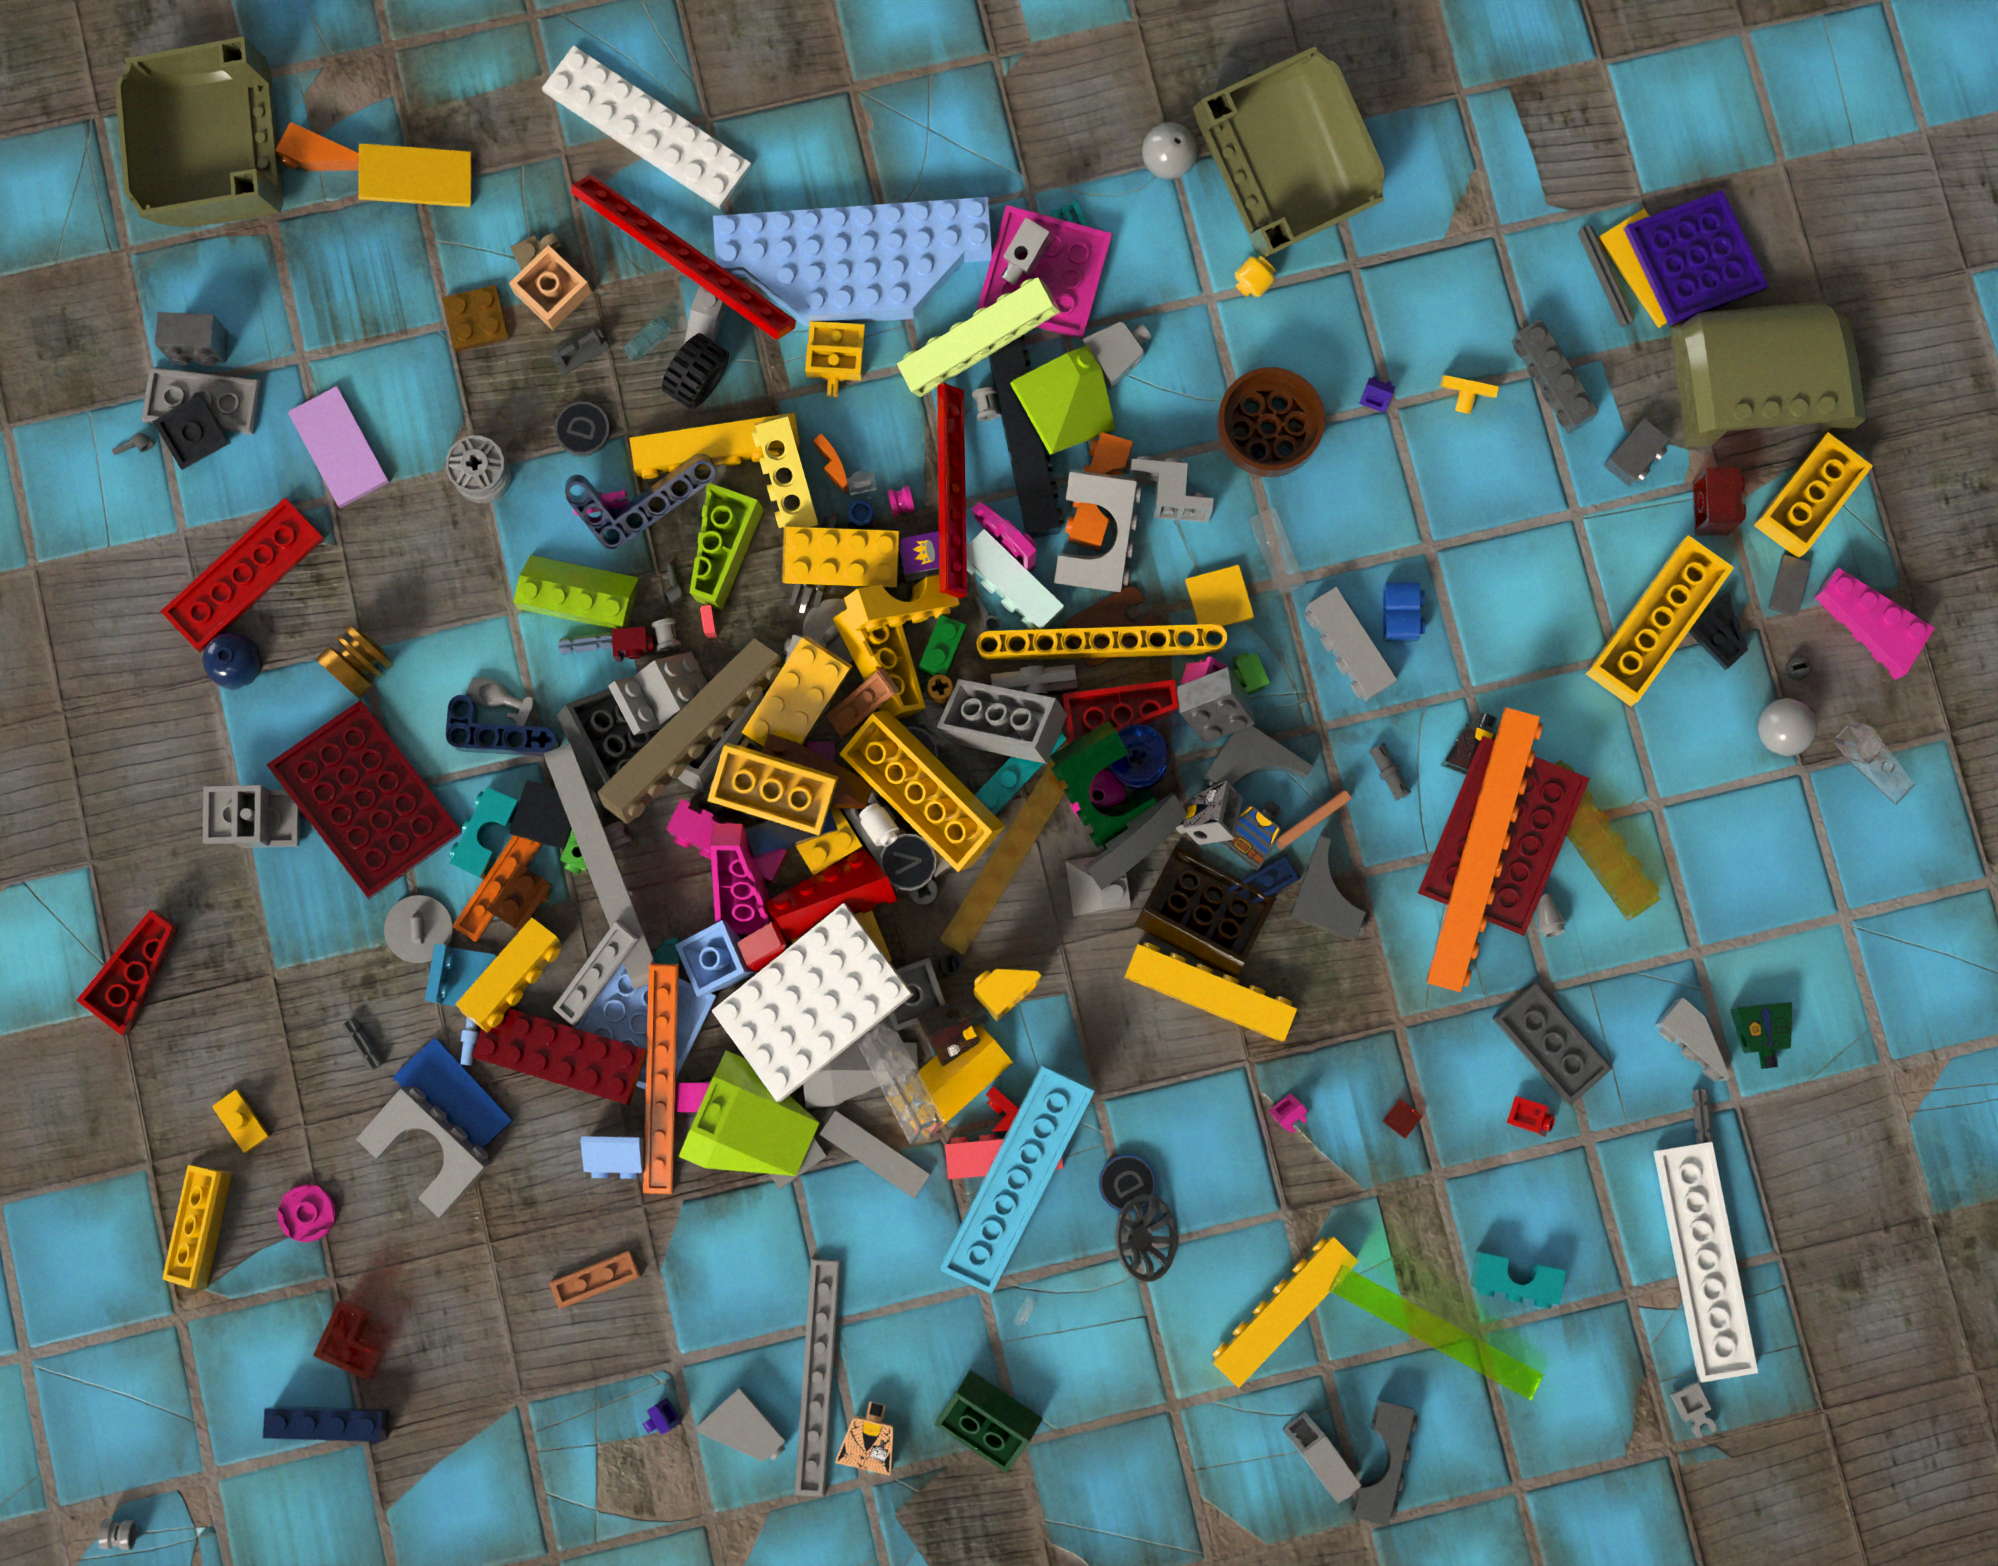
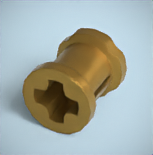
M942 674L935 675L929 680L927 685L928 696L931 701L937 704L948 702L953 686L947 676ZM936 684H941L942 688H945L943 695H939L938 691H934Z

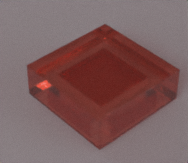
M1398 1099L1381 1122L1403 1139H1406L1423 1116L1403 1100Z

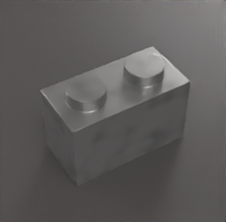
M1644 418L1606 462L1604 467L1628 487L1635 480L1641 483L1651 471L1647 468L1652 460L1657 463L1667 452L1668 449L1664 446L1670 439Z

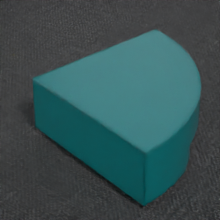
M679 937L668 939L659 946L653 955L656 963L679 964L680 966V956L675 946L679 943Z

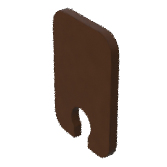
M1129 586L1123 588L1121 592H1116L1072 616L1066 623V629L1158 626V623L1152 612L1144 616L1143 620L1138 623H1132L1126 618L1125 612L1128 607L1139 605L1145 601L1137 588ZM1127 636L1122 640V644L1127 648H1132L1138 643L1137 639L1133 636ZM1098 637L1094 641V645L1100 649L1106 648L1110 644L1109 640L1105 637ZM1071 638L1076 649H1078L1082 642L1078 638ZM1112 658L1082 659L1086 665L1096 667Z

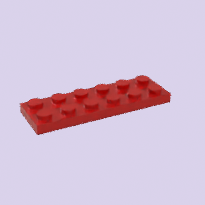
M284 498L160 612L201 653L211 639L222 634L325 539Z

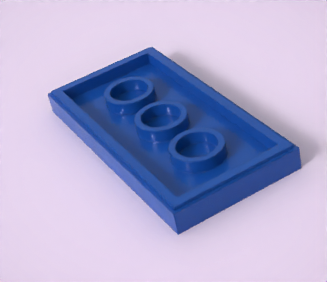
M436 1037L393 1076L402 1088L406 1086L419 1088L426 1095L425 1100L432 1106H437L447 1115L446 1120L453 1126L456 1125L463 1129L468 1135L467 1139L474 1146L478 1145L484 1149L514 1121Z

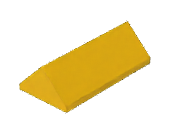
M976 1020L971 1026L977 1039L968 1040L967 1043L966 1041L958 1043L960 1046L966 1044L965 1047L969 1048H962L959 1056L943 1065L947 1060L945 1058L949 1054L945 1047V1049L938 1053V1056L936 1055L890 1096L928 1139L1013 1064L1012 1060L981 1025L979 1026Z
M188 1165L163 1280L194 1289L206 1288L208 1286L232 1173Z

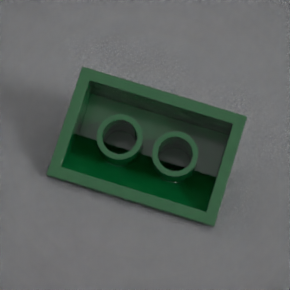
M969 1370L934 1425L1007 1473L1031 1441L1043 1418L986 1381L983 1377Z

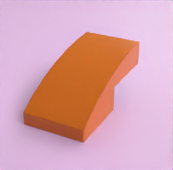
M819 434L813 440L815 449L829 462L824 467L825 474L845 494L849 489L843 465L828 440L822 434Z

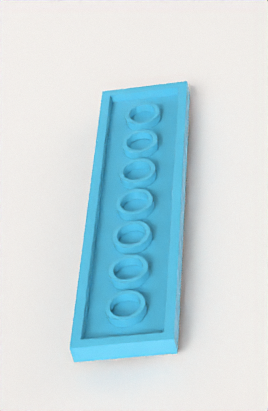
M1041 1064L939 1266L940 1271L992 1294L1095 1092L1093 1087Z

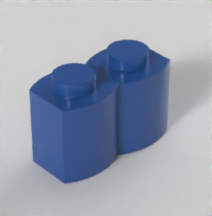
M1386 582L1384 584V641H1418L1420 634L1425 633V618L1420 617V607H1424L1425 591L1420 590V583Z

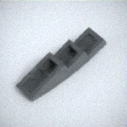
M1172 792L1126 823L1128 829L1106 843L1105 845L1108 849L1085 864V867L1101 890L1145 858L1188 816L1174 793Z

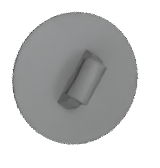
M824 600L818 608H812L807 614L803 624V635L829 643L827 649L849 663L853 661V658L832 619L847 609L845 600Z
M424 895L409 896L397 902L389 911L384 924L385 940L391 951L402 960L411 963H425L432 960L435 944L449 945L453 933V923L448 910L436 899Z

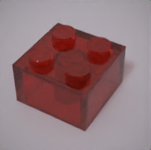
M1706 468L1692 482L1695 536H1728L1746 518V505L1742 504L1741 496L1745 489V479L1740 475V468Z

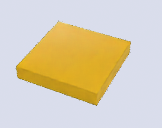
M1239 565L1185 579L1197 625L1217 624L1226 627L1254 619Z

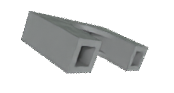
M1070 469L1066 500L1097 504L1106 508L1115 518L1118 533L1113 545L1099 555L1085 556L1058 552L1054 583L1121 592L1122 585L1127 586L1129 569L1124 568L1125 559L1131 558L1133 541H1128L1129 531H1135L1137 514L1132 513L1134 502L1139 503L1141 486L1136 485L1137 478Z
M406 1086L399 1089L356 1140L378 1159L386 1156L411 1129H423L433 1134L443 1149V1167L436 1179L418 1199L440 1218L450 1213L493 1163L488 1159V1154L483 1148L478 1145L474 1146L467 1139L468 1135L463 1129L456 1125L453 1126L446 1120L447 1115L437 1106H432L425 1100L426 1095L419 1088Z

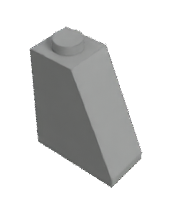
M742 1386L695 1428L698 1433L763 1462L768 1457L773 1461L786 1449L782 1444L787 1438Z
M1306 1412L1282 1429L1338 1504L1352 1496L1355 1490L1361 1487V1484L1329 1439Z

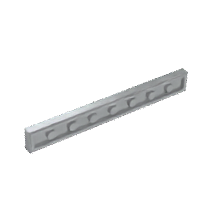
M811 1259L795 1495L824 1497L840 1260Z

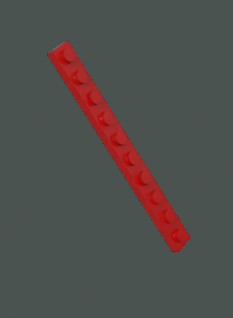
M590 174L572 184L571 193L774 339L778 340L795 329L797 320Z

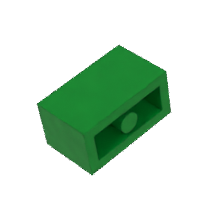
M943 615L939 616L919 664V671L931 677L939 674L948 677L965 636L966 624Z

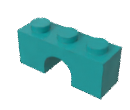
M486 787L484 792L481 791L475 800L474 806L477 808L472 818L468 817L463 824L462 832L464 834L460 842H456L450 851L449 857L452 858L450 864L484 879L490 871L497 854L484 847L482 843L483 833L492 825H501L510 829L519 801L489 787Z
M1476 1252L1470 1286L1478 1288L1477 1294L1494 1297L1495 1292L1505 1293V1300L1522 1303L1523 1298L1533 1299V1306L1551 1309L1552 1304H1561L1566 1270L1532 1264L1529 1278L1523 1283L1516 1284L1508 1275L1510 1258Z

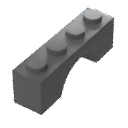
M1379 1399L1376 1400L1370 1428L1378 1433L1384 1441L1387 1450V1461L1384 1470L1375 1480L1362 1484L1356 1490L1351 1515L1354 1518L1389 1526L1390 1519L1395 1520L1398 1510V1503L1394 1502L1397 1491L1402 1490L1405 1476L1401 1473L1403 1461L1408 1462L1411 1452V1445L1407 1444L1409 1434L1415 1432L1418 1417L1414 1415V1409Z

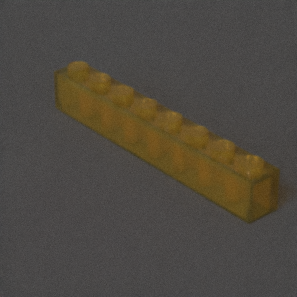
M1053 761L1050 762L940 938V943L963 957L968 952L1065 797L1063 790L1067 788L1064 780L1058 782L1050 768L1054 766Z

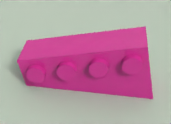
M1837 568L1827 576L1814 597L1839 623H1843L1852 633L1851 635L1872 653L1871 656L1878 663L1881 662L1890 671L1889 674L1895 680L1908 673L1935 627L1840 568Z
M681 798L666 830L675 837L674 843L686 849H689L692 845L700 849L699 855L711 860L710 844L713 824L732 823L726 821L723 823L714 814L704 809H699L698 811L690 806V802ZM782 849L756 859L765 884L767 881L774 884L788 856L786 850Z
M713 824L710 848L715 924L725 920L736 934L750 935L768 923L773 922L765 905V902L771 899L743 824Z

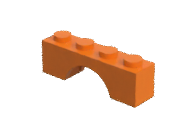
M1101 432L1099 440L1093 439L1089 455L1093 456L1091 466L1085 465L1084 471L1109 475L1124 474L1133 441ZM1074 501L1073 507H1076L1077 511L1075 517L1069 516L1065 533H1069L1068 542L1100 552L1109 519L1100 512L1096 504Z

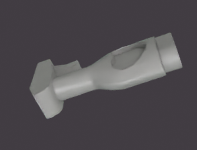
M483 676L481 678L473 677L466 696L471 697L473 702L488 708H498L505 705L519 710L518 714H507V717L514 719L518 726H528L535 709V700L533 698L526 697L524 700L513 697L507 693L501 683Z

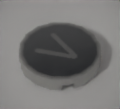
M899 835L894 843L884 847L880 857V867L888 876L890 884L895 888L904 891L920 889L931 880L936 871L937 858L934 849L924 838L918 835Z

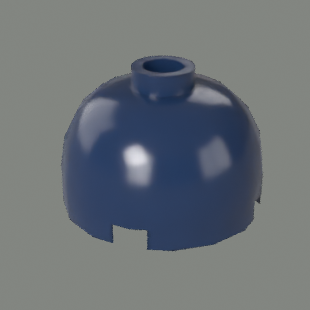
M232 632L223 633L211 639L205 647L202 656L203 668L209 678L219 686L231 690L251 684L259 675L262 666V658L260 657L257 645L246 636Z

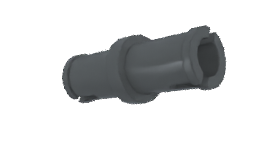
M1383 743L1380 744V747L1376 746L1371 749L1369 753L1381 772L1379 776L1381 780L1385 779L1395 801L1411 794V790H1409L1400 773L1401 767L1399 764H1395L1386 744Z

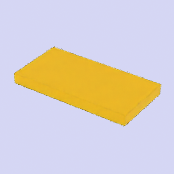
M359 143L358 199L470 207L471 152Z
M1642 209L1599 236L1598 239L1657 327L1660 328L1667 324V320L1623 230L1627 224L1649 217L1647 211Z

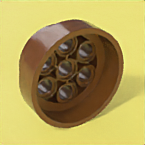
M1259 368L1239 377L1226 391L1217 415V435L1226 456L1240 469L1261 477L1284 476L1301 468L1315 453L1325 427L1324 407L1314 387L1300 375L1283 368ZM1281 400L1285 403L1286 408L1278 410L1273 407L1272 402ZM1246 403H1254L1259 410L1257 412H1249L1245 409L1244 405ZM1290 422H1298L1302 426V430L1299 432L1292 431L1288 424ZM1269 424L1275 429V432L1273 434H1265L1261 430V426ZM1243 427L1248 435L1239 437L1235 435L1233 429ZM1286 446L1291 450V455L1282 456L1277 448ZM1259 449L1263 452L1264 457L1255 459L1251 456L1250 450Z

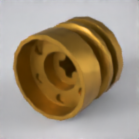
M348 625L344 630L353 639L348 643L342 636L338 635L336 638L343 647L341 652L327 646L316 660L350 692L361 699L372 687L371 682L365 675L371 672L381 678L383 674L375 667L377 662L379 661L388 670L393 664L387 658L384 650L366 633Z

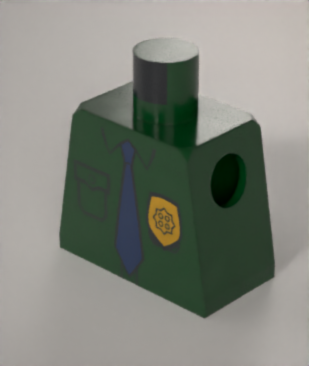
M1792 1002L1730 1009L1744 1054L1759 1052L1761 1069L1778 1067L1776 1050L1791 1048Z

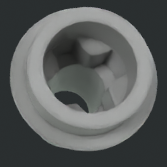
M1541 895L1537 904L1538 931L1542 932L1544 938L1564 933L1566 922L1553 901L1552 895Z

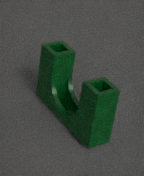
M1109 721L1050 755L1054 766L1050 768L1058 782L1064 780L1067 788L1063 790L1071 804H1078L1080 810L1076 813L1084 827L1088 824L1093 830L1089 833L1090 838L1097 848L1102 846L1104 850L1108 849L1105 845L1106 843L1128 829L1126 823L1157 803L1146 787L1115 805L1101 806L1090 801V785L1097 773L1128 754L1118 733Z

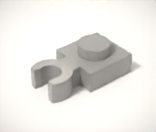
M1694 1382L1670 1394L1682 1420L1687 1422L1692 1419L1691 1429L1697 1438L1703 1437L1700 1432V1426L1703 1423L1708 1425L1710 1431H1716L1714 1421L1707 1418L1704 1414L1711 1410V1407L1698 1382Z

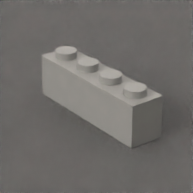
M1337 587L1307 605L1305 609L1307 612L1305 614L1307 622L1313 629L1315 627L1322 635L1320 637L1322 645L1328 652H1333L1337 658L1335 661L1337 668L1343 675H1348L1352 681V684H1350L1351 689L1359 699L1362 697L1366 703L1396 683L1397 679Z

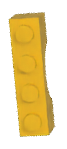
M939 575L928 576L914 585L910 602L895 599L887 593L882 585L858 588L844 598L854 630L866 628L867 632L877 630L885 624H889L890 627H897L908 620H912L913 623H919L927 620L930 616H934L935 619H938L940 615L947 617L951 615L950 610L960 604L957 597L940 592Z

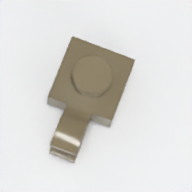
M555 232L543 237L540 242H538L534 235L510 246L522 271L548 245L554 251L559 250L562 246Z

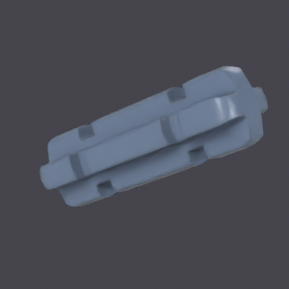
M600 633V636L596 634L577 636L572 640L570 637L561 638L558 642L559 651L564 655L572 654L573 651H576V653L599 650V647L610 649L612 648V633Z

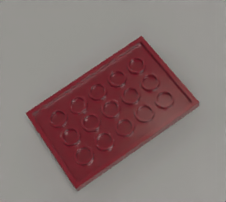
M361 700L266 764L267 768L368 900L462 834L458 825Z
M1483 735L1417 892L1446 905L1449 902L1495 741ZM1534 756L1531 767L1525 768L1523 778H1527L1526 787L1523 795H1517L1515 805L1519 806L1518 815L1515 823H1509L1507 833L1511 834V839L1507 850L1502 849L1499 860L1503 861L1502 870L1499 878L1494 876L1491 886L1495 888L1494 898L1491 905L1486 904L1483 915L1488 916V922L1522 936H1525L1590 780L1586 776Z

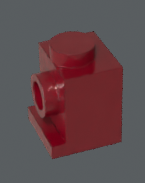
M646 627L612 629L614 659L616 662L622 661V656H626V659H641L643 654H650V651H654L653 634L649 635Z

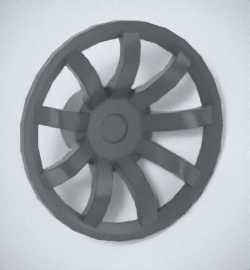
M1141 1194L1130 1199L1123 1207L1117 1221L1115 1232L1117 1254L1122 1266L1131 1277L1142 1282L1156 1281L1167 1273L1175 1258L1177 1229L1174 1217L1165 1202L1152 1194ZM1149 1201V1209L1143 1217V1210L1139 1202ZM1132 1207L1136 1213L1133 1222L1125 1218ZM1159 1207L1164 1215L1161 1219L1149 1224L1156 1213V1208ZM1168 1223L1170 1237L1152 1236V1232L1159 1230ZM1152 1243L1170 1245L1167 1257L1151 1246ZM1124 1253H1133L1131 1265L1127 1262ZM1149 1255L1156 1258L1161 1264V1267L1156 1272H1154V1265ZM1141 1259L1146 1266V1275L1136 1272Z

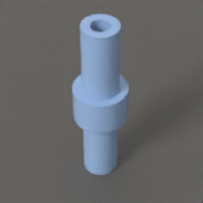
M468 1017L465 1030H462L461 1034L463 1048L460 1064L472 1066V1055L479 1032H477V1024Z

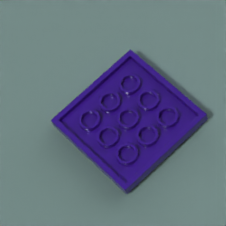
M1723 190L1627 224L1623 229L1669 326L1685 321L1698 313L1711 311L1765 291L1769 287Z

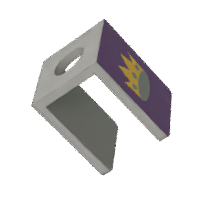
M939 531L899 539L898 546L906 582L939 575Z

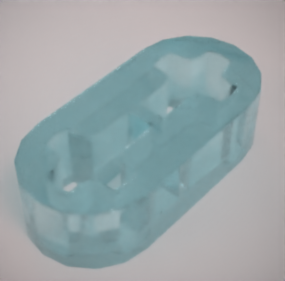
M662 317L657 318L624 346L623 352L632 362H636L669 335L672 328Z

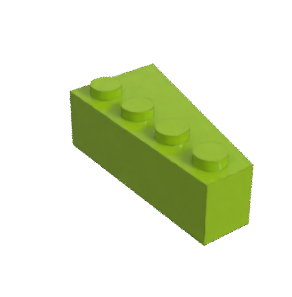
M709 483L706 485L705 490L706 500L702 510L703 519L701 532L698 535V551L694 561L690 594L697 602L711 605V607L722 611L764 509L757 499Z

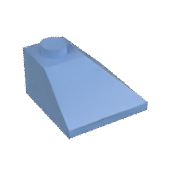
M725 920L675 945L697 997L735 985L757 973L746 965L737 944L741 938Z

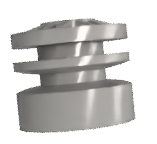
M470 435L458 440L448 452L446 457L447 474L457 490L467 500L475 503H490L498 500L507 492L512 481V469L500 447L493 440L481 435ZM480 462L478 470L474 471L475 463Z

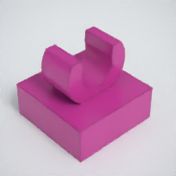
M1291 1093L1268 1110L1273 1119L1291 1133L1295 1132L1292 1124L1298 1119L1304 1124L1307 1122V1118L1304 1115L1307 1113V1110Z

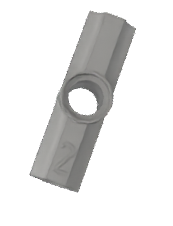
M1074 665L1048 668L1044 666H1029L1021 668L1020 671L991 674L992 686L1046 696L1051 692L1077 689Z

